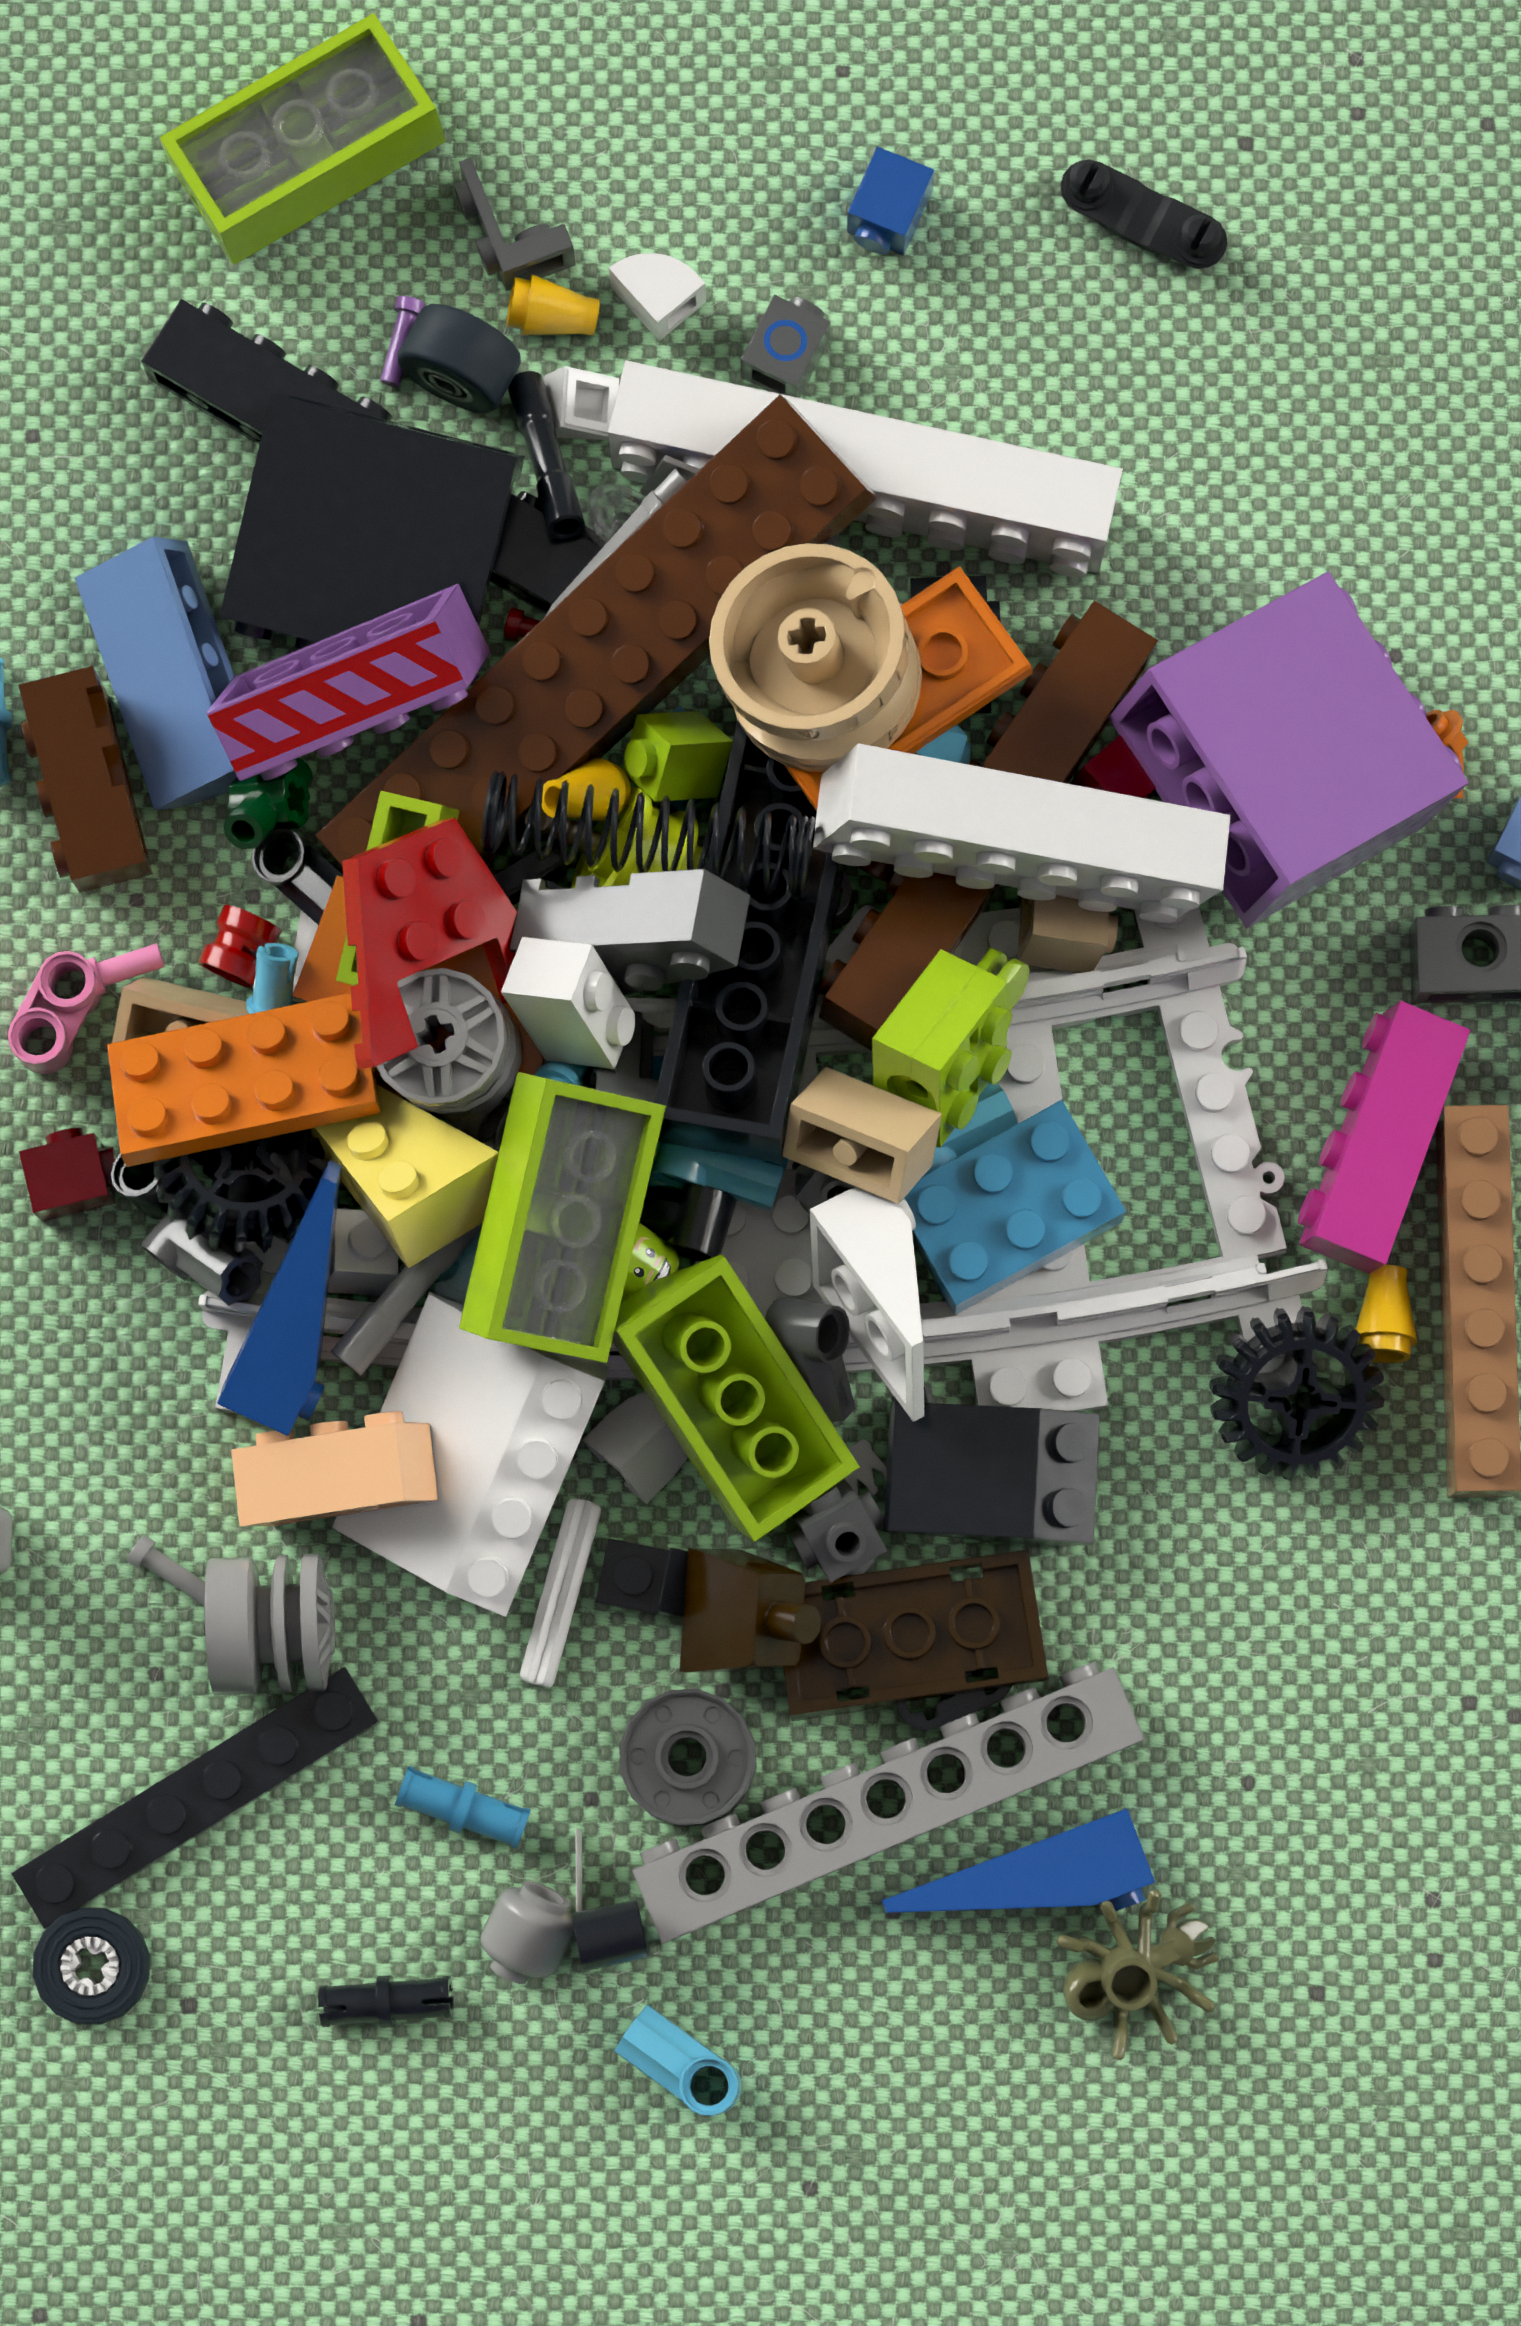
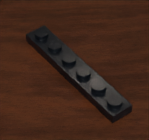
M343 1667L328 1677L325 1691L306 1690L11 1874L44 1929H47L59 1916L88 1905L380 1724L348 1669Z

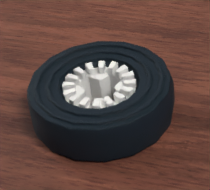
M79 1908L59 1916L42 1933L33 1953L32 1976L40 1998L56 2015L75 2024L100 2025L124 2016L140 2000L149 1981L150 1954L142 1933L127 1917L107 1908ZM87 1948L93 1955L106 1954L109 1962L101 1968L105 1977L101 1983L96 1984L95 1980L91 1977L81 1980L77 1977L75 1970L82 1965L79 1953L83 1949Z

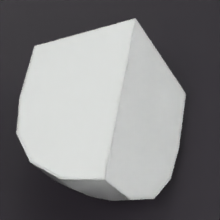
M646 1392L628 1398L612 1410L583 1439V1442L601 1462L605 1460L620 1472L626 1481L624 1485L645 1504L674 1477L688 1458Z

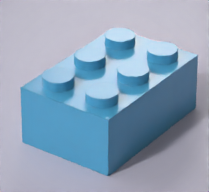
M1063 1100L1056 1102L926 1174L904 1197L916 1222V1228L912 1231L913 1244L954 1316L1119 1225L1126 1214L1124 1206Z

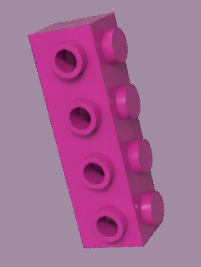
M1403 1001L1396 1003L1386 1010L1383 1015L1376 1013L1373 1016L1362 1041V1048L1369 1051L1361 1073L1355 1071L1351 1075L1341 1098L1340 1106L1348 1109L1340 1131L1334 1129L1330 1133L1321 1152L1319 1165L1326 1167V1171L1319 1190L1312 1188L1309 1191L1298 1216V1224L1305 1226L1299 1242L1300 1246L1368 1274L1387 1264L1470 1034V1029Z

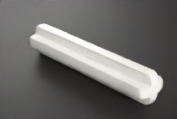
M571 1498L567 1502L520 1671L521 1679L527 1683L541 1687H551L554 1684L601 1515L600 1506L594 1502L580 1498Z

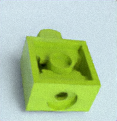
M992 947L977 966L940 949L872 1038L873 1086L942 1113L936 1146L941 1148L955 1128L962 1130L966 1127L976 1110L979 1095L988 1083L997 1084L1004 1076L1010 1064L1012 1052L1007 1049V1031L1012 1020L1011 1010L1025 991L1029 977V966L1015 958L1007 962L1006 954Z

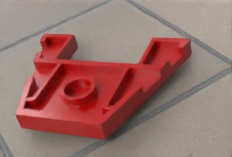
M455 817L436 821L342 861L348 946H356L358 983L351 986L352 1011H360L362 1043L354 1044L355 1060L358 1069L376 1067L418 1048L397 982L480 944H483L502 1004L508 1003L501 990L516 954L509 949L517 911Z

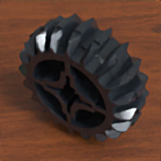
M305 1129L154 1161L153 1175L155 1180L158 1181L156 1194L159 1202L169 1203L167 1215L170 1217V1223L187 1221L185 1232L189 1240L202 1233L210 1235L208 1244L212 1252L221 1245L222 1240L234 1242L233 1247L237 1255L240 1256L245 1251L247 1242H255L264 1254L271 1248L273 1236L286 1244L290 1243L296 1232V1227L299 1226L321 1180L328 1161L324 1160L325 1152L319 1138H313L311 1130ZM273 1152L288 1167L292 1177L291 1182L280 1176V1168L270 1161V1155ZM192 1159L203 1165V1173L213 1180L209 1190L196 1178L190 1165Z
M1304 1306L1298 1311L1295 1323H1291L1286 1311L1283 1308H1276L1273 1315L1275 1326L1266 1328L1258 1317L1252 1318L1250 1326L1255 1333L1253 1338L1247 1341L1242 1335L1237 1333L1231 1335L1230 1342L1238 1352L1237 1356L1217 1355V1366L1229 1376L1210 1380V1390L1214 1395L1221 1398L1210 1406V1411L1215 1420L1225 1421L1218 1432L1225 1443L1237 1442L1234 1453L1241 1462H1246L1255 1457V1466L1264 1475L1271 1472L1278 1464L1282 1477L1290 1481L1296 1475L1299 1464H1303L1309 1477L1317 1479L1320 1475L1319 1461L1328 1459L1335 1469H1342L1344 1462L1339 1454L1340 1450L1347 1446L1352 1452L1362 1453L1364 1445L1356 1435L1357 1431H1377L1378 1423L1365 1411L1384 1407L1383 1396L1380 1392L1372 1389L1381 1384L1384 1377L1378 1367L1369 1366L1376 1354L1369 1344H1358L1360 1333L1353 1325L1345 1326L1339 1330V1320L1331 1312H1326L1316 1323L1313 1311L1310 1307ZM1313 1350L1325 1352L1341 1362L1345 1375V1386L1333 1385L1329 1378L1316 1376L1317 1366L1312 1360ZM1285 1353L1284 1360L1277 1369L1272 1372L1259 1373L1269 1361ZM1303 1382L1308 1392L1298 1393L1295 1403H1292L1291 1406L1285 1395L1296 1394L1298 1384ZM1248 1401L1260 1402L1264 1409L1278 1411L1277 1420L1282 1427L1281 1436L1264 1432L1251 1422L1248 1412ZM1326 1414H1334L1319 1429L1308 1433L1311 1424L1317 1418Z

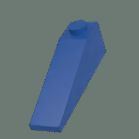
M331 1160L321 1177L228 1373L217 1402L220 1406L287 1436L297 1417L309 1421L324 1389V1385L315 1382V1378L321 1361L342 1165Z
M1124 1809L884 1899L881 1903L885 1913L1085 1907L1094 1906L1108 1900L1112 1903L1115 1911L1145 1901L1146 1899L1141 1888L1155 1883L1128 1809Z

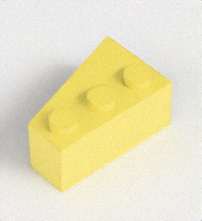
M377 1085L381 1114L310 1128L313 1138H319L325 1152L324 1160L328 1161V1163L331 1160L342 1165L341 1182L406 1266L410 1268L483 1223L499 1152Z

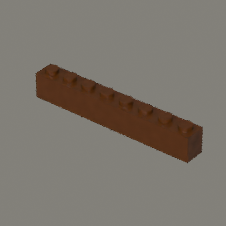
M1095 600L1082 619L1071 614L1052 644L1053 647L1060 650L1049 667L1041 662L1035 666L1033 674L1027 678L1019 693L1027 700L1016 716L1006 710L998 720L986 741L987 744L994 748L984 763L980 764L973 759L969 765L1068 784L1110 722L1108 717L1131 691L1149 664L1158 640ZM895 872L886 888V891L892 894L893 897L882 913L873 908L870 909L852 937L851 941L858 944L859 947L849 962L846 964L840 959H836L820 983L817 991L825 997L818 1017L872 1051V1038L940 949L954 954L1000 884H994V887L989 889H973L958 885L956 883V876L933 872V875L930 877L917 878L903 876Z

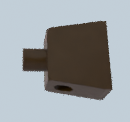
M688 1548L679 1671L740 1672L795 1666L800 1660L801 1643H811L816 1639L821 1627V1617L818 1610L812 1605L804 1604L805 1579L802 1573L739 1549Z

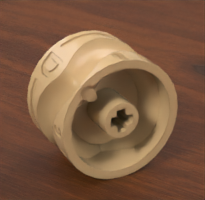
M805 543L783 547L763 555L745 567L730 582L717 604L711 621L709 637L711 662L727 699L734 707L741 727L750 740L767 756L788 767L810 772H825L858 743L887 749L903 733L914 715L920 698L922 684L920 654L895 590L883 573L867 559L850 550L829 544Z

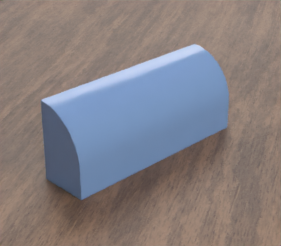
M151 537L75 577V581L154 810H165L192 805L229 792L228 786L237 777L206 714L235 676L188 542Z

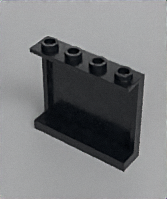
M285 393L271 394L219 617L236 621L234 631L246 636L271 640L273 631L297 637L295 647L302 649L459 584L479 626L513 484L520 479L525 455Z

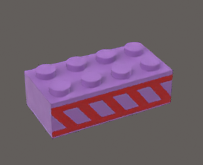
M456 584L235 676L206 714L239 781L259 773L262 779L266 781L281 776L296 767L298 763L295 758L315 750L319 757L332 755L354 742L352 735L371 727H373L376 734L386 733L406 723L411 718L409 712L430 704L433 711H438L461 701L468 695L466 688L469 687L470 683L479 678L478 671L491 651L459 584Z

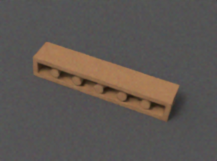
M1509 1105L1444 1106L1435 1128L1447 1498L1512 1497L1521 1491V1451Z

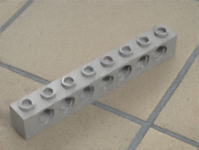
M1095 1662L1089 1663L1059 1676L1063 1689L1040 1698L1036 1688H1030L1000 1701L999 1703L1004 1713L980 1723L976 1712L941 1726L940 1729L944 1739L920 1748L916 1737L881 1751L880 1754L884 1761L883 1765L860 1774L857 1764H850L820 1777L824 1789L800 1799L796 1788L788 1790L761 1802L764 1815L740 1824L735 1813L701 1827L700 1830L705 1839L680 1850L677 1840L673 1839L640 1853L644 1865L632 1870L662 1944L1145 1740L1114 1667L1099 1673ZM1069 1706L1080 1714L1083 1721V1729L1077 1740L1061 1742L1051 1736L1047 1728V1717L1053 1708ZM1009 1731L1020 1738L1024 1751L1022 1759L1017 1765L1003 1768L990 1760L987 1754V1742L994 1733ZM939 1756H950L961 1764L964 1771V1780L958 1790L951 1793H941L932 1788L927 1779V1768L933 1759ZM877 1782H893L902 1790L904 1807L897 1816L888 1819L875 1816L868 1808L867 1792ZM829 1806L835 1808L844 1819V1833L834 1843H818L808 1834L806 1828L807 1818L818 1807ZM764 1831L778 1835L785 1846V1855L781 1863L768 1870L753 1866L746 1854L749 1840L755 1834ZM700 1857L716 1859L721 1863L725 1872L721 1888L710 1895L695 1893L687 1883L686 1874L688 1867L694 1860Z

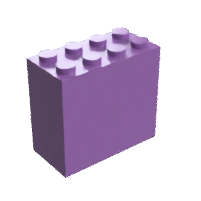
M1329 571L1152 666L1108 717L1155 785V790L1163 802L1231 815L1222 892L1246 929L1421 830L1469 783L1462 773V767L1457 755L1442 743L1427 720L1423 704L1414 694L1409 693L1393 669L1387 650L1380 642L1373 639L1357 615V609L1352 597L1347 591L1338 586Z

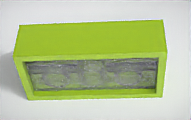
M375 13L358 21L159 137L172 171L232 265L239 263L446 142L435 105Z
M517 1072L459 1329L494 1341L607 1363L666 1108L665 1105Z

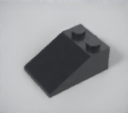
M898 1401L891 1402L884 1532L1062 1548L1094 1544L1100 1414L1043 1408L924 1403V1417L913 1422Z

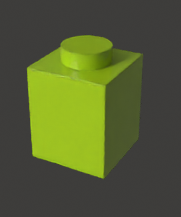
M700 711L637 714L630 741L625 749V760L622 769L655 802L662 801L666 795H668L670 801L717 798L733 741Z

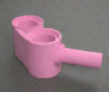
M158 944L140 948L98 963L95 957L85 959L80 954L71 951L57 952L48 957L41 965L14 1020L10 1024L8 1040L15 1056L25 1067L39 1074L55 1073L64 1068L71 1059L73 1041L86 1016L98 1006L102 994L107 993L105 986L165 967ZM70 971H78L85 974L86 983L79 995L70 999L59 998L55 995V985L61 975ZM39 1027H49L56 1030L55 1045L49 1052L36 1056L26 1052V1040L33 1030Z

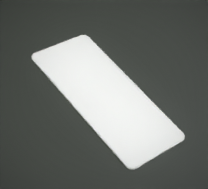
M576 1829V1912L583 1911L582 1830Z

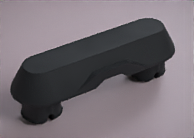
M1090 159L1078 161L1071 165L1063 174L1060 186L1061 194L1066 204L1076 212L1096 221L1112 234L1146 251L1167 256L1195 269L1209 268L1218 263L1224 256L1228 244L1227 235L1221 223L1213 217L1174 198L1151 190L1140 181L1098 161Z

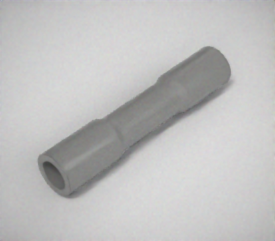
M483 1223L412 1267L408 1268L405 1266L378 1300L363 1311L331 1352L361 1376L393 1338L399 1324L441 1273L447 1271L478 1235Z

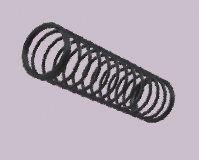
M495 770L490 777L481 832V849L484 853L489 851L493 854L499 848L509 819L511 853L517 858L524 852L534 823L536 856L542 862L550 854L560 823V853L562 861L568 865L574 860L585 827L586 861L589 867L593 869L600 862L611 827L610 850L613 869L618 873L625 866L636 831V865L638 872L644 873L650 870L662 831V871H676L686 835L687 870H693L695 801L693 799L687 803L677 848L671 867L668 870L670 798L668 795L663 797L652 844L643 868L642 841L645 795L642 791L638 793L626 844L618 864L617 826L619 790L617 787L613 789L601 840L593 860L591 843L594 787L592 784L587 786L576 836L567 857L566 822L569 790L567 780L562 782L551 832L542 854L541 810L543 778L540 776L536 781L526 828L517 850L515 819L518 775L515 772L511 776L507 800V776L504 771L499 773ZM717 802L712 808L696 869L704 868L713 835L712 874L719 877L721 807ZM742 806L737 812L720 878L724 881L726 880L738 839V883L743 892L748 889L755 873L764 839L763 885L766 893L770 895L778 883L789 843V893L794 899L796 897H799L800 900L803 899L806 892L812 856L815 818L813 816L808 818L807 815L802 818L796 851L797 818L794 813L789 816L776 868L770 883L771 813L769 810L764 812L748 874L744 881L746 809Z

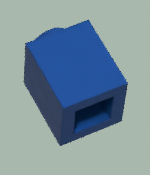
M877 146L848 210L847 233L854 235L855 242L869 251L878 254H888L889 250L904 256L933 191L934 169Z

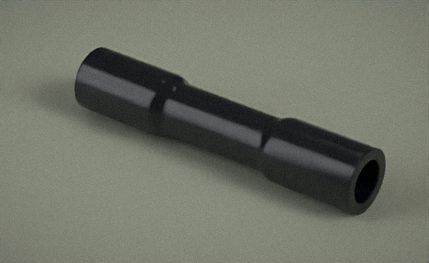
M524 371L514 376L508 387V393L519 431L525 438L536 476V492L549 535L553 538H572L578 535L585 526L572 478L567 474L554 429L555 417L544 379L538 372Z

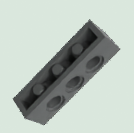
M1521 905L1494 906L1488 909V915L1463 916V908L1439 906L1425 909V917L1415 918L1409 928L1412 1004L1521 1001ZM1469 939L1484 941L1492 950V964L1485 967H1477L1467 962L1462 954V943Z

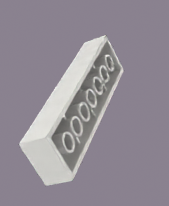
M625 360L608 430L612 468L621 469L620 474L623 477L639 483H645L665 455L701 469L779 394ZM780 394L802 413L878 496L875 501L854 519L855 521L866 523L865 528L868 531L887 537H900L903 531L927 536L926 541L929 544L946 550L959 551L963 549L964 545L988 550V555L991 558L1005 563L1022 564L1025 562V558L1050 563V570L1069 577H1085L1087 571L1100 573L1122 468Z

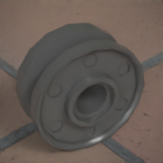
M699 1689L670 1690L646 1701L628 1721L619 1746L620 1774L631 1798L652 1817L680 1827L708 1825L729 1815L748 1795L757 1770L756 1742L744 1717L723 1698ZM684 1740L698 1741L706 1751L704 1767L693 1776L679 1775L671 1765L673 1748Z

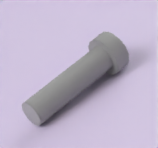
M143 1535L130 1551L127 1562L136 1568H139L141 1565L145 1566L204 1605L205 1581L155 1549L154 1545L156 1542Z

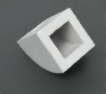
M657 253L636 254L626 257L609 267L611 288L658 341L663 339L706 303L705 282L692 268L671 256Z

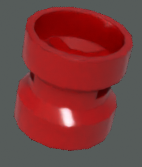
M224 905L216 921L219 928L217 937L214 942L205 945L198 963L203 968L226 980L253 989L256 977L257 949L259 946L265 947L267 943H277L282 931L273 923L235 906Z

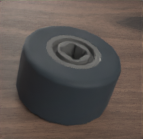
M429 304L421 309L397 355L401 369L421 388L457 407L476 413H489L498 408L521 364L519 350L498 329L468 312L444 304Z

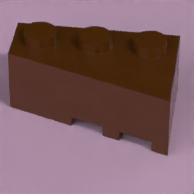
M90 666L19 684L27 720L21 722L24 739L30 757H38L44 778L43 780L36 781L40 804L45 818L54 816L60 837L58 840L51 841V849L59 877L70 876L71 881L79 893L152 875L153 872L110 698L94 667Z

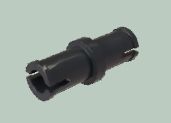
M392 1975L377 1976L376 1983L339 1986L320 1985L318 2007H324V2012L319 2013L321 2026L330 2027V2025L379 2022L380 2028L395 2027L396 2020L435 2017L453 2018L454 1996H449V1991L453 1990L451 1977L443 1976L442 1978L394 1981Z

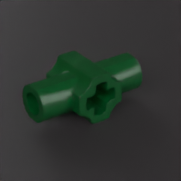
M295 758L298 763L296 767L270 780L264 781L260 774H256L242 781H239L238 777H236L228 786L229 803L227 810L229 816L225 819L224 832L227 839L235 847L242 850L257 848L274 828L298 829L308 821V803L310 800L308 789L312 785L313 774L309 765L304 760Z

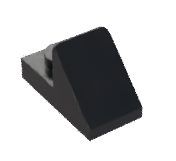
M608 1538L595 1602L597 1604L683 1620L688 1551L671 1547L670 1550Z

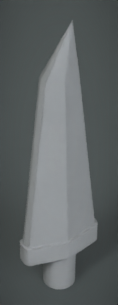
M675 468L655 490H652L641 502L642 504L551 605L546 615L689 481L688 478Z

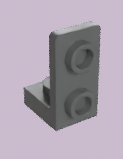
M471 157L459 161L463 181L454 184L453 187L465 219L468 220L477 216L485 236L475 240L488 276L499 272L505 290L509 291L512 288L514 277L529 280L530 275L533 274L544 278L576 266L573 244L565 224L551 229L547 224L530 227L520 232L515 237V242L506 245Z

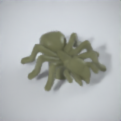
M1151 1890L1148 1893L1147 1901L1139 1909L1137 1949L1133 1948L1112 1903L1108 1900L1102 1902L1100 1908L1118 1947L1109 1949L1084 1936L1075 1939L1066 1935H1060L1056 1941L1061 1948L1074 1952L1086 1951L1100 1958V1960L1088 1959L1076 1963L1065 1977L1063 1995L1071 2012L1082 2020L1095 2021L1104 2018L1116 2006L1113 2015L1115 2038L1112 2055L1116 2060H1122L1125 2057L1128 2039V2012L1141 2009L1148 2005L1166 2042L1172 2045L1178 2041V2036L1156 1995L1157 1980L1181 1992L1193 2004L1206 2012H1213L1216 2007L1214 2001L1200 1993L1187 1980L1163 1970L1165 1966L1171 1963L1199 1969L1217 1962L1219 1956L1216 1952H1212L1198 1958H1193V1956L1205 1953L1215 1943L1214 1937L1196 1940L1199 1934L1207 1931L1209 1928L1205 1921L1196 1918L1186 1919L1176 1926L1178 1919L1195 1910L1191 1902L1174 1909L1167 1915V1926L1160 1934L1159 1944L1157 1946L1151 1944L1152 1915L1157 1912L1161 1899V1894L1158 1890Z

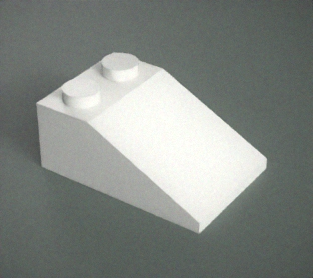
M854 1187L810 1209L813 1286L826 1304L840 1306L845 1310L849 1318L850 1337L914 1422L924 1417L923 1334L912 1231L916 1228L915 1218L905 1199L897 1204L861 1188Z

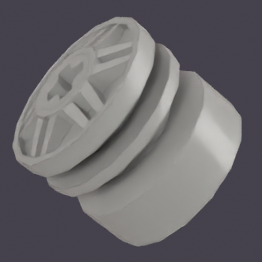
M451 969L422 970L398 981V988L418 1048L378 1065L377 1068L383 1080L418 1108L431 1115L448 1120L476 1117L498 1105L514 1086L517 1072H519L523 1060L521 1032L509 1009L472 976ZM443 1026L454 1035L445 1039L446 1050L439 1053L428 1043L437 1039L436 1029Z
M278 1555L273 1567L271 1585L260 1586L258 1571L252 1557L209 1559L205 1575V1639L208 1675L214 1696L257 1694L262 1680L263 1664L273 1663L277 1680L283 1693L293 1692L295 1688L296 1662H303L308 1691H325L328 1681V1669L332 1654L335 1651V1613L333 1593L324 1573L321 1555H303L300 1584H293L291 1563L288 1555Z

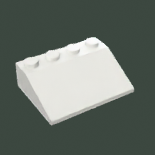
M430 1292L380 1413L401 1411L403 1412L404 1422L430 1423L438 1501L337 1516L332 1528L444 1592L506 1617L602 1390L610 1366L594 1360L494 1341L459 1329L464 1306Z

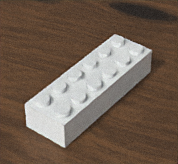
M858 743L821 775L813 850L832 853V860L844 865L866 866L871 861L893 864L894 871L903 876L924 878L933 875V872L956 876V883L967 888L989 889L993 888L994 884L1016 887L1017 894L1027 899L1052 900L1055 899L1056 895L1078 899V906L1090 911L1109 912L1116 910L1118 906L1139 910V918L1146 921L1172 923L1177 921V918L1192 909L1198 908L1201 903L1223 890L1231 815Z

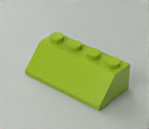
M718 1255L654 1280L621 1302L612 1339L614 1345L733 1527L755 1542L860 1467L725 1256Z

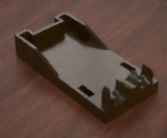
M1029 1549L844 1576L831 1583L828 1579L805 1582L804 1604L812 1605L818 1610L821 1617L820 1632L811 1643H801L800 1660L795 1666L783 1667L792 1721L859 1712L926 1698L1048 1681ZM982 1567L983 1578H966L962 1581L951 1582L950 1571ZM854 1588V1597H837L833 1600L823 1601L822 1594ZM997 1669L998 1678L968 1683L966 1681L965 1673ZM869 1687L870 1697L838 1702L837 1692Z

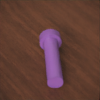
M398 296L396 298L394 311L398 312L380 380L386 385L400 387L404 371L399 366L397 355L421 309L426 307V304L419 299L409 296Z

